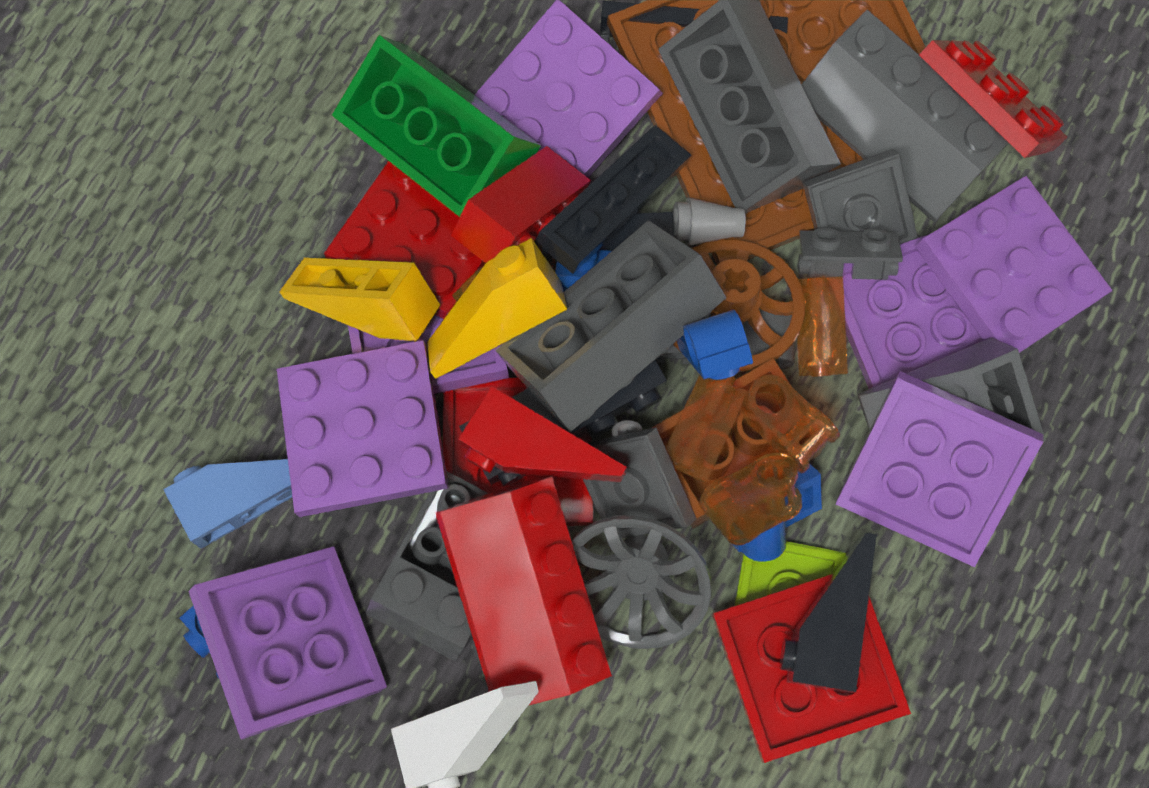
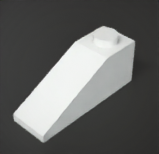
M536 681L500 687L392 728L391 732L405 787H460L458 777L480 769L537 695L539 690Z

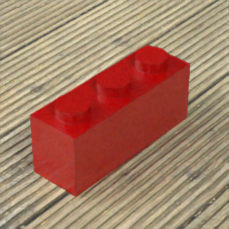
M546 146L468 199L451 236L487 263L507 247L517 246L530 238L535 242L540 230L588 187L591 180Z

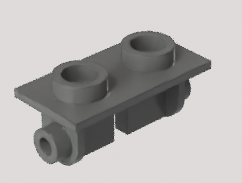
M826 227L818 228L814 231L799 230L802 254H799L798 273L807 274L808 279H842L844 263H852V279L887 280L888 276H897L899 262L903 261L897 232H887L882 229L850 232L837 231Z

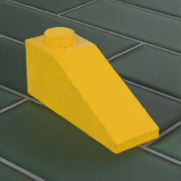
M532 238L517 246L503 249L495 258L488 261L429 338L427 350L430 373L435 379L567 310L561 280Z
M304 258L279 291L282 297L288 301L384 339L417 341L440 307V303L416 265L409 262Z

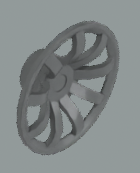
M634 515L613 516L586 526L572 538V545L579 562L589 568L606 570L598 577L584 581L587 595L605 590L610 586L613 587L608 598L593 614L600 638L629 648H659L676 643L688 636L702 622L708 611L712 593L711 576L706 561L697 547L676 529L651 518ZM619 528H639L649 530L648 536H632L623 541ZM605 532L608 544L615 554L608 556L594 554L583 545L592 537ZM664 536L675 543L686 555L679 559L668 561L666 549L660 543L661 537ZM694 567L698 577L699 591H690L680 587L673 582L669 575H679ZM662 591L679 603L695 605L691 614L682 623L677 621L669 611ZM625 597L630 599L628 634L604 625ZM644 600H649L658 621L667 631L659 634L642 635Z

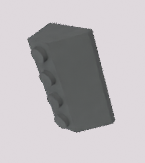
M719 0L658 49L735 208H744L745 213H748L803 189V181L828 173L841 164L759 0Z
M866 10L834 42L801 84L818 119L860 157L867 159L892 149L899 153L909 200L934 223L997 158L1008 144L919 54L869 10Z
M648 220L564 292L567 310L503 343L495 351L544 408L571 432L580 423L588 420L616 392L629 385L634 377L658 356L667 352L673 343L684 335V325L705 319L727 297L699 253Z

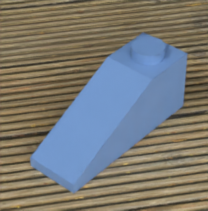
M288 459L208 464L203 468L201 466H193L176 475L173 479L175 483L163 489L190 541L201 549L292 498Z

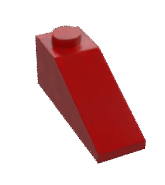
M493 386L490 387L458 439L461 445L468 450L464 458L488 473H491L493 468L497 467L505 473L621 482L627 472V467Z

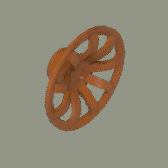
M720 239L705 242L691 248L702 256L727 297L711 311V317L734 309L742 325L743 322L748 321L760 339L771 346L762 353L752 355L753 364L740 367V371L753 370L773 358L776 360L793 345L799 335L805 316V298L801 284L794 271L775 253L752 242ZM737 251L736 259L724 260L716 266L713 264L708 253ZM749 254L765 260L774 268L767 274L760 276L757 269L747 262ZM784 278L790 289L793 301L779 302L768 298L762 290L772 287ZM759 309L774 315H792L790 325L783 337L771 330L764 321ZM676 341L675 343H673V345L679 350L678 343Z

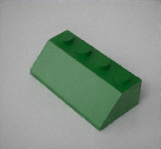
M378 35L331 115L459 217L468 199L536 154L541 147L539 143L411 47Z

